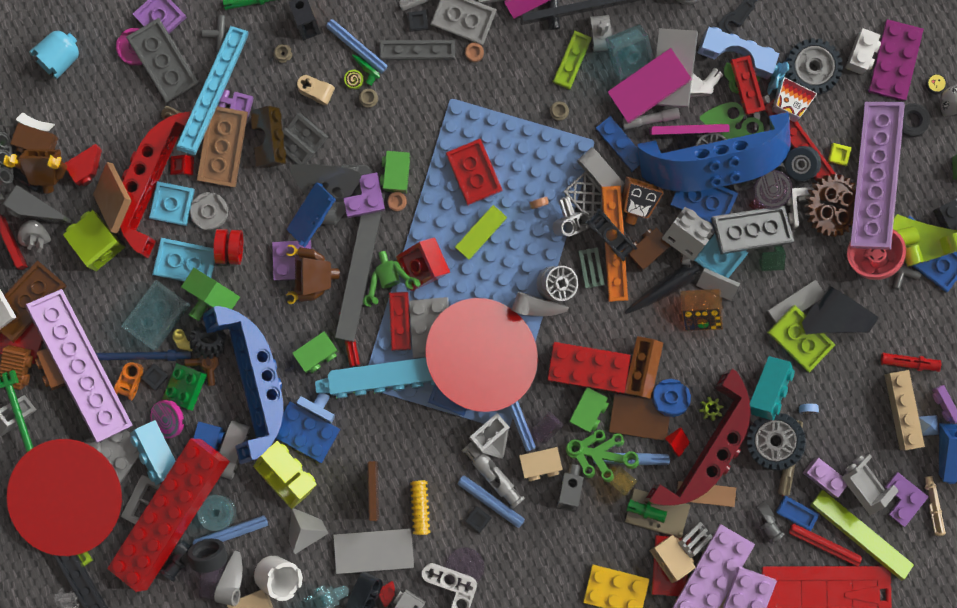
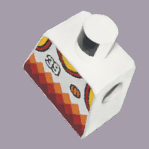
M784 77L779 83L772 111L777 114L788 112L789 119L797 122L817 93Z

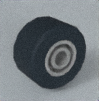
M797 147L791 150L785 159L786 172L794 180L807 181L816 176L820 171L821 157L812 147Z

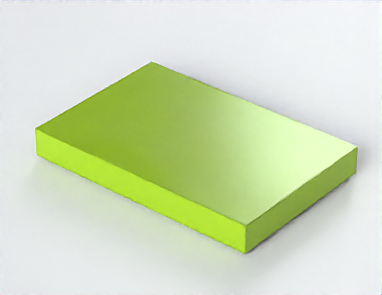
M793 305L767 333L810 373L835 344L824 333L806 335L802 325L806 315L796 305Z

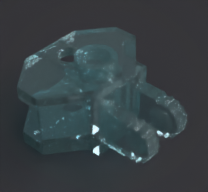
M323 585L314 589L315 593L303 598V601L307 602L314 599L317 608H334L339 605L338 600L349 594V589L344 585L334 589L332 586L326 588Z

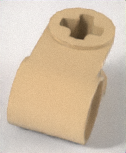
M308 75L301 76L297 82L300 94L326 106L335 90V87L331 84ZM306 82H308L309 87L303 89V84L305 85Z

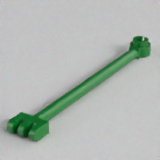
M15 370L9 371L11 379L7 372L2 373V378L0 376V389L4 387L6 389L27 453L33 448L13 387V384L19 383Z

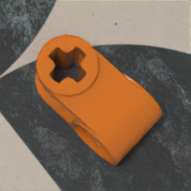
M133 362L124 365L114 387L116 394L124 395L131 401L134 399L144 372L142 365ZM132 366H135L137 369L135 376H131L129 373Z

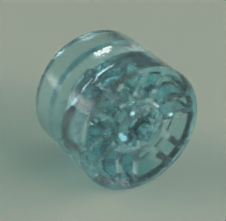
M225 495L208 496L197 512L202 526L212 531L228 528L234 522L237 514L234 502ZM216 509L220 510L218 516L214 514Z

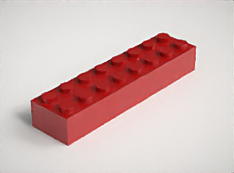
M190 438L107 569L135 592L148 590L230 460L202 439Z

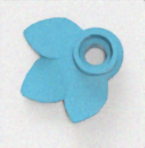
M788 62L778 63L775 66L767 88L769 95L773 89L778 88V82L783 79L785 73L789 70Z

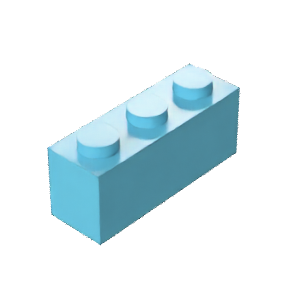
M156 420L133 430L130 433V440L140 453V461L148 469L149 479L155 485H158L164 481L176 460Z

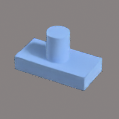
M319 393L314 403L301 396L297 401L299 407L332 424L335 418L334 414L324 409L330 398L325 393Z

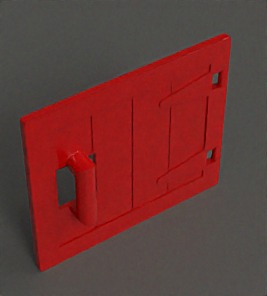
M763 566L761 568L762 575L777 581L767 608H892L891 572L884 566ZM880 589H885L886 601L880 600Z

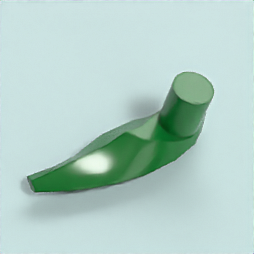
M352 55L363 70L369 73L365 83L372 86L375 79L380 78L379 73L362 58Z

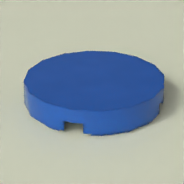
M666 379L662 380L653 390L652 402L659 413L675 417L687 410L691 402V394L686 385L684 386L680 381Z

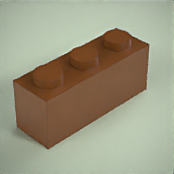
M637 336L625 393L648 399L652 398L663 342Z

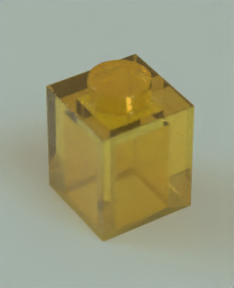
M613 466L610 470L614 474V479L608 483L625 496L636 484L637 480L621 466L617 468Z

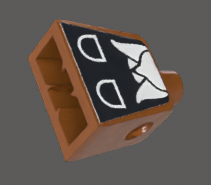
M626 176L622 193V210L627 213L625 222L635 225L639 216L649 218L664 193L662 189L653 184Z

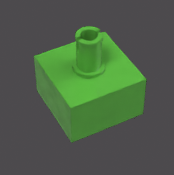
M196 268L192 269L181 286L198 297V302L189 313L191 317L200 321L208 307L222 306L233 309L240 296Z

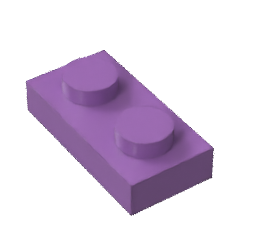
M941 385L932 389L934 392L932 394L933 399L937 404L941 405L944 419L947 422L949 421L950 424L957 423V408L945 386Z

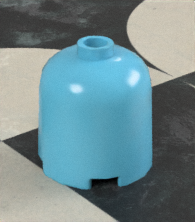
M62 31L51 32L29 51L31 56L36 55L38 58L36 62L49 75L52 72L54 73V79L59 78L79 56L75 37L70 33L66 35Z

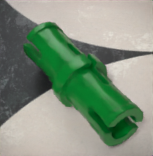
M630 499L626 510L641 515L644 519L650 518L662 523L665 522L668 512L651 507V504L647 503L645 505Z

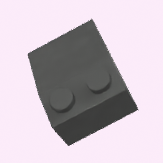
M17 185L4 203L9 208L7 211L21 220L26 218L28 220L69 225L74 222Z

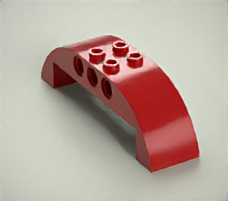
M192 111L175 114L154 126L143 138L137 151L133 152L130 158V167L124 171L122 176V183L131 199V203L120 228L130 246L146 258H149L156 241L136 230L156 188V183L159 181L181 130H184Z

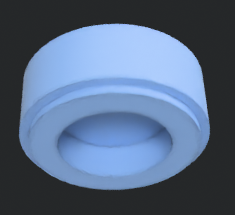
M802 404L799 406V413L817 414L819 413V407L817 404Z

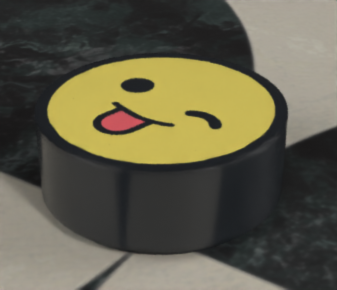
M940 74L930 76L926 81L927 90L933 94L941 93L946 88V79Z

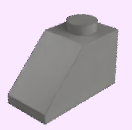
M25 395L17 399L24 420L37 410ZM10 403L0 408L1 437L18 426Z

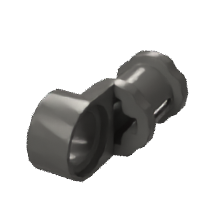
M764 501L757 506L758 511L760 510L765 520V523L759 527L769 537V543H773L785 534L775 524L774 514Z

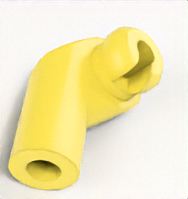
M176 329L173 332V340L177 347L182 350L192 351L190 349V341L187 340L184 331Z

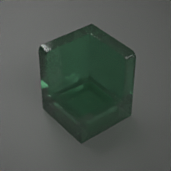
M783 245L774 246V252L762 253V259H759L761 271L785 270L786 253Z

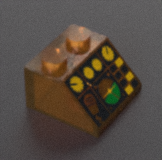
M720 289L680 291L684 331L723 330L722 293Z

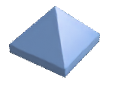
M937 415L919 417L922 436L939 434Z

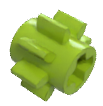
M707 397V403L704 401L700 402L703 405V409H700L699 412H704L705 414L703 419L710 416L711 420L714 421V415L722 416L719 410L724 406L718 405L719 399L712 401L711 397ZM707 405H714L713 409L715 412L708 413L709 408Z

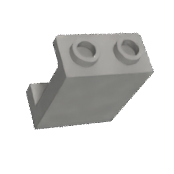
M868 454L865 457L860 455L854 459L853 463L845 469L847 472L841 478L871 516L885 508L898 493V489L895 485L886 490L866 465L872 458Z

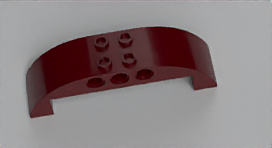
M732 368L725 371L714 387L734 401L676 494L660 484L653 485L643 502L656 506L685 504L707 493L722 475L725 476L731 467L729 465L732 458L736 459L741 451L739 447L746 436L751 413L747 389L736 370ZM728 435H729L730 438H731V442H730V443L727 441V436H728ZM717 452L721 454L720 460L717 458ZM707 468L711 471L710 476L706 473Z

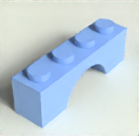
M717 27L707 28L697 52L714 60L724 52H736L743 57L750 55L755 74L765 79H768L773 74L780 54L770 47H762L754 41L740 39L736 34L722 32Z

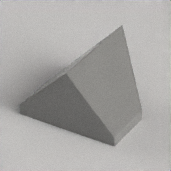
M496 413L472 434L469 439L481 453L503 459L510 427Z
M294 508L291 510L289 543L295 554L329 534L321 519Z

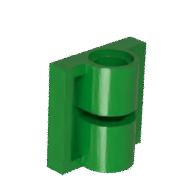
M176 363L162 399L173 401L178 406L193 411L207 374Z

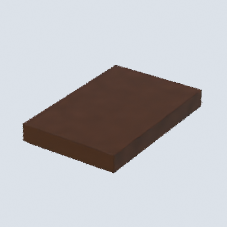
M614 394L609 432L666 441L670 416L659 413L654 407L652 399Z
M368 461V512L370 521L379 520L378 461Z

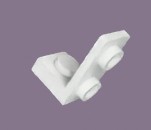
M813 187L791 189L786 204L787 206L790 205V213L787 216L792 229L799 227L797 199L799 202L807 201L805 197H810L807 190H813Z

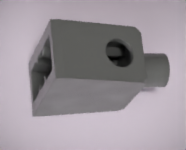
M569 464L568 473H564L556 508L573 512L577 510L584 478L579 476L581 466ZM568 483L574 484V488L570 487Z

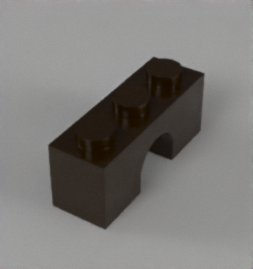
M265 106L250 110L252 129L265 132L264 143L254 148L256 166L271 168L286 164L280 108Z

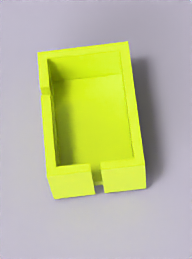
M278 441L269 447L253 465L257 472L291 509L306 498L317 485L314 477L310 473L303 472L301 463L296 458L293 459L287 447Z

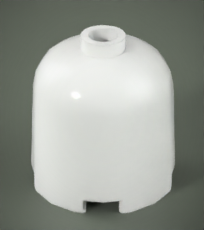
M278 556L263 558L255 568V583L262 591L278 601H286L293 598L297 588H300L302 585L303 577L301 570L295 564Z

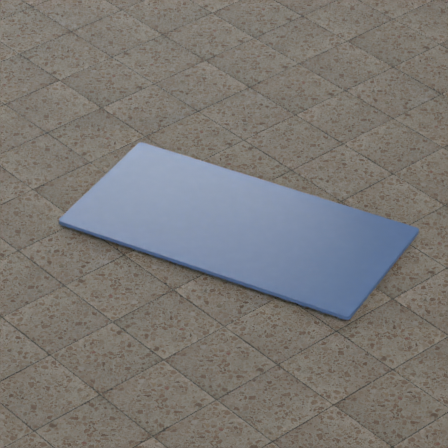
M451 99L403 250L404 252L420 241L435 238L450 273L413 291L406 287V281L399 275L400 283L392 287L391 293L408 292L409 301L448 297L449 306L466 299L485 298L500 302L511 309L517 292L545 299L537 289L538 275L546 267L558 266L567 237L555 235L552 228L553 223L563 217L559 200L567 197L563 191L585 172L577 160L591 147L593 148L594 141L470 103ZM481 138L503 191L467 206L445 153ZM584 176L577 182H583ZM577 184L576 191L581 190V184ZM574 185L568 191H574ZM568 193L572 198H574V193ZM543 197L548 198V205L536 209L530 208L529 202ZM571 202L573 210H575L576 206ZM494 205L507 216V219L477 253L468 260L455 246ZM565 224L563 225V230H564V232H565V230H566V225H565ZM389 299L368 365L414 359L411 319V350L392 351ZM517 313L528 325L536 341L543 316ZM424 383V387L412 388V385L404 386V390L393 391V388L385 389L386 392H383L390 396L483 424L496 413L499 414L509 427L513 419L509 407L490 412L467 409L465 415L462 416L430 404L428 401L434 385H431V383Z

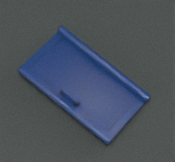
M317 182L286 229L299 242L298 244L303 247L307 246L336 200L322 187L321 183Z

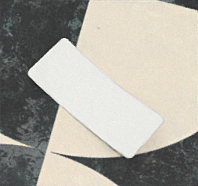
M21 113L16 118L17 121L24 125L43 131H49L55 125L35 120L25 113Z

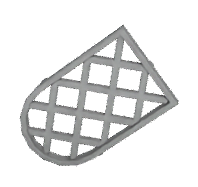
M586 171L563 191L580 212L591 213V217H593L597 213V211H594V204L601 205L600 209L602 210L601 188ZM584 176L583 182H577ZM586 177H587L592 183H587V182H586ZM577 184L583 185V192L576 191ZM574 185V191H568ZM586 185H592V192H586ZM595 187L598 189L600 193L595 192ZM568 193H574V198H572ZM576 194H583V201H576ZM585 194L592 195V202L585 201ZM601 195V202H594V196ZM577 203H582V209ZM585 204H592L591 211H585Z

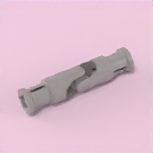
M473 442L469 443L462 450L473 461L472 464L496 492L508 501L511 509H514L525 499L524 496L518 494L514 489V485L496 467L487 454L481 453ZM499 477L500 483H497L494 479Z

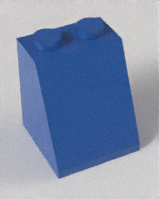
M939 423V475L943 482L948 484H955L957 482V424Z

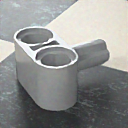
M609 15L590 17L592 44H594L593 52L613 50Z
M563 197L559 200L563 217L553 223L552 228L555 235L572 236L590 228L585 223L586 220L592 218L589 213H574L569 197ZM564 224L566 225V230H565V232H564V230H563V225H564Z

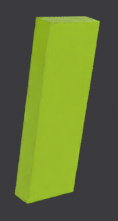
M574 31L553 80L554 84L569 90L571 89L592 37Z
M492 205L455 248L470 260L503 224L507 216Z

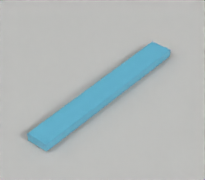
M230 26L177 143V150L196 155L247 40L248 31Z

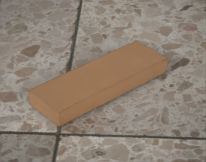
M678 481L677 491L683 482ZM714 485L707 493L690 502L735 507L736 488Z

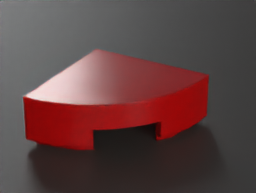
M393 581L382 586L379 598L384 607L391 603L395 595Z

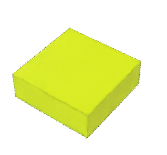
M832 143L828 162L847 166L852 147Z

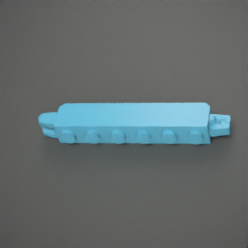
M426 358L332 370L328 374V378L315 381L316 393H330L333 396L336 395V398L348 397L347 394L355 393V396L366 395V391L374 390V393L386 392L385 389L393 388V391L404 390V386L412 385V388L424 387V383L436 384L429 372Z

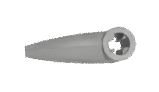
M517 292L512 311L531 316H552L567 312L569 309L568 306L522 292Z
M234 551L218 583L214 596L217 603L236 606L240 601L241 593L239 588L243 566L241 554L238 551Z

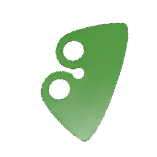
M736 102L717 106L699 117L706 125L728 124L729 132H715L723 135L726 139L751 135L746 129L749 122H756L759 129L756 133L764 132L763 123L753 117L747 118L742 123L741 129L735 128V124L739 123L744 116L743 108ZM729 108H738L740 113L736 119L728 117L727 111Z

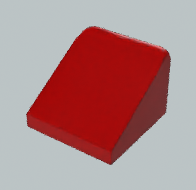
M171 156L170 175H193V156Z
M681 427L665 438L672 451L678 457L682 455L690 443Z

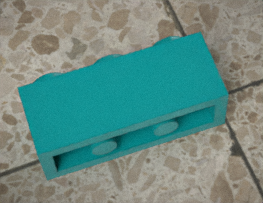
M771 356L768 357L750 401V412L752 415L774 421L776 414L780 413L781 400L786 397L788 392L787 385L789 381L793 380L795 373L790 361Z

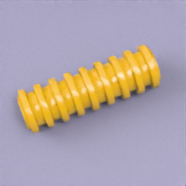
M425 480L410 482V485H412L411 491H413L411 503H413L412 510H414L412 522H414L413 528H415V531H413V534L415 535L430 533V530H428V527H430L428 521L430 519L427 518L429 506H427L428 500H426L428 496L426 490L428 488L426 487L427 481Z

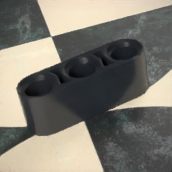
M367 572L361 573L345 608H373L382 589L383 581Z

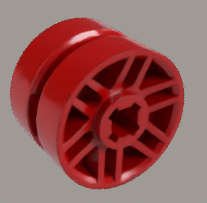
M227 229L216 230L214 238L215 264H226L229 261L230 265H241L244 243L242 230H231L230 234Z

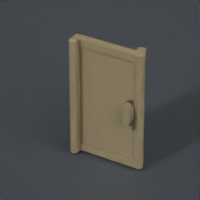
M634 488L631 499L647 505L643 501L649 492ZM685 503L671 506L651 505V507L668 511L664 523L650 518L644 519L641 515L627 512L626 523L681 538L690 504Z

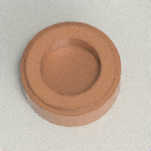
M470 43L466 47L465 56L470 62H478L483 58L484 50L480 44Z
M394 192L388 197L387 202L391 210L398 212L406 207L407 200L404 194Z
M547 197L529 202L531 209L549 204Z

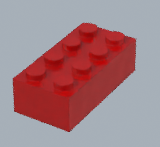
M554 342L547 381L624 394L631 355Z

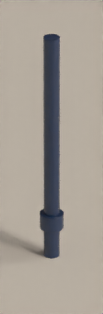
M168 350L167 352L95 353L99 361L156 359L177 361V359H192V351Z

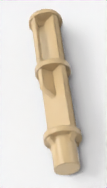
M933 476L925 477V489L928 490L930 498L929 508L934 535L943 536L946 534L936 489L937 485L933 481Z

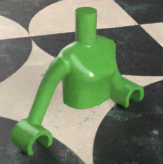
M386 251L379 252L381 264L374 270L369 294L363 300V303L368 307H371V299L374 304H378V298L374 297L378 277L382 288H390L399 284V275L406 281L405 285L409 289H413V282L417 287L421 285L418 279L409 277L397 261H388Z

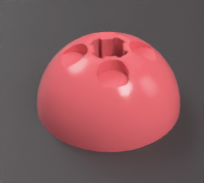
M895 230L892 233L891 250L851 248V241L847 249V258L852 269L860 276L870 280H882L894 275L903 265L906 256L905 242Z

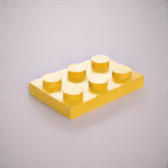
M592 564L583 603L602 608H643L649 578Z

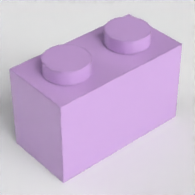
M814 458L803 472L804 475L832 497L838 498L847 487V484L841 478L842 476L820 458Z

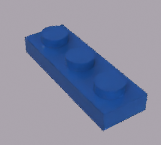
M611 116L596 127L597 132L631 172L640 166L638 148Z

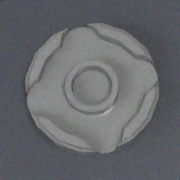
M206 192L198 195L193 200L190 216L199 228L214 230L225 223L228 217V207L220 195Z

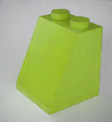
M93 210L84 213L81 216V220L67 227L66 233L63 234L84 264L94 271H98L125 248L113 232H110L107 224Z

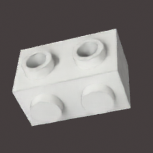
M862 28L856 37L845 68L862 75L868 69L871 70L875 60L872 59L873 54L878 52L881 45L879 41L880 34Z

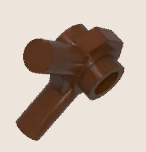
M201 355L200 358L185 359L186 367L200 366L206 371L207 386L215 385L214 370L219 366L218 357L214 355L213 359H210L209 356L203 359V355Z

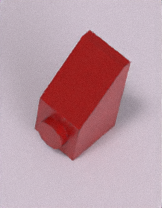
M94 144L65 163L70 176L79 186L90 184L93 181L92 178L96 176L102 152L97 144Z

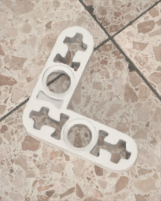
M433 563L427 564L424 567L422 577L426 582L456 592L451 608H458L456 602L459 599L465 600L467 602L466 608H470L477 588V582L473 577ZM432 568L434 569L433 573L439 575L440 571H442L443 574L440 578V581H438L437 579L439 576L433 575L432 577H429V573L426 571H429ZM450 574L455 578V582L447 584L444 581V577ZM459 578H461L460 583L466 584L467 581L471 582L470 586L473 588L465 590V586L462 584L459 585V588L455 586Z

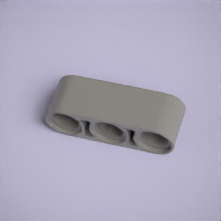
M591 147L577 160L579 165L600 188L621 186V194L623 193L624 182L594 148Z
M231 421L219 452L230 460L221 477L233 479L235 474L233 471L237 469L239 463L235 446L247 441L248 436L246 435L250 433L251 427Z

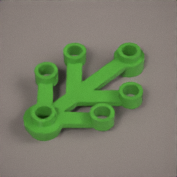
M596 430L593 435L582 441L574 439L567 444L566 452L568 456L577 458L587 478L594 477L595 469L592 465L588 464L584 455L593 458L605 482H611L614 479V474L612 470L608 469L603 459L623 463L629 469H634L639 465V458L635 452L629 451L624 455L607 452L608 449L614 446L620 447L624 444V438L619 433L614 434L611 439L604 442L606 439L604 431ZM598 434L603 435L601 438H596ZM621 438V441L615 442V439ZM594 442L602 443L594 449L588 448ZM575 447L579 448L577 452H573ZM633 459L635 460V462L633 464H629V460ZM588 469H592L590 474L586 473ZM610 473L611 476L609 478H605V474Z

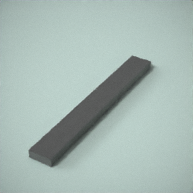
M382 193L383 202L385 199L384 193ZM382 211L361 215L337 326L336 339L355 342Z

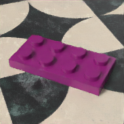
M888 19L885 21L881 45L878 50L868 92L904 102L907 100L923 28Z

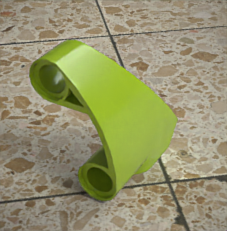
M898 214L894 217L893 230L898 232L905 242V261L907 267L957 252V230L925 224Z

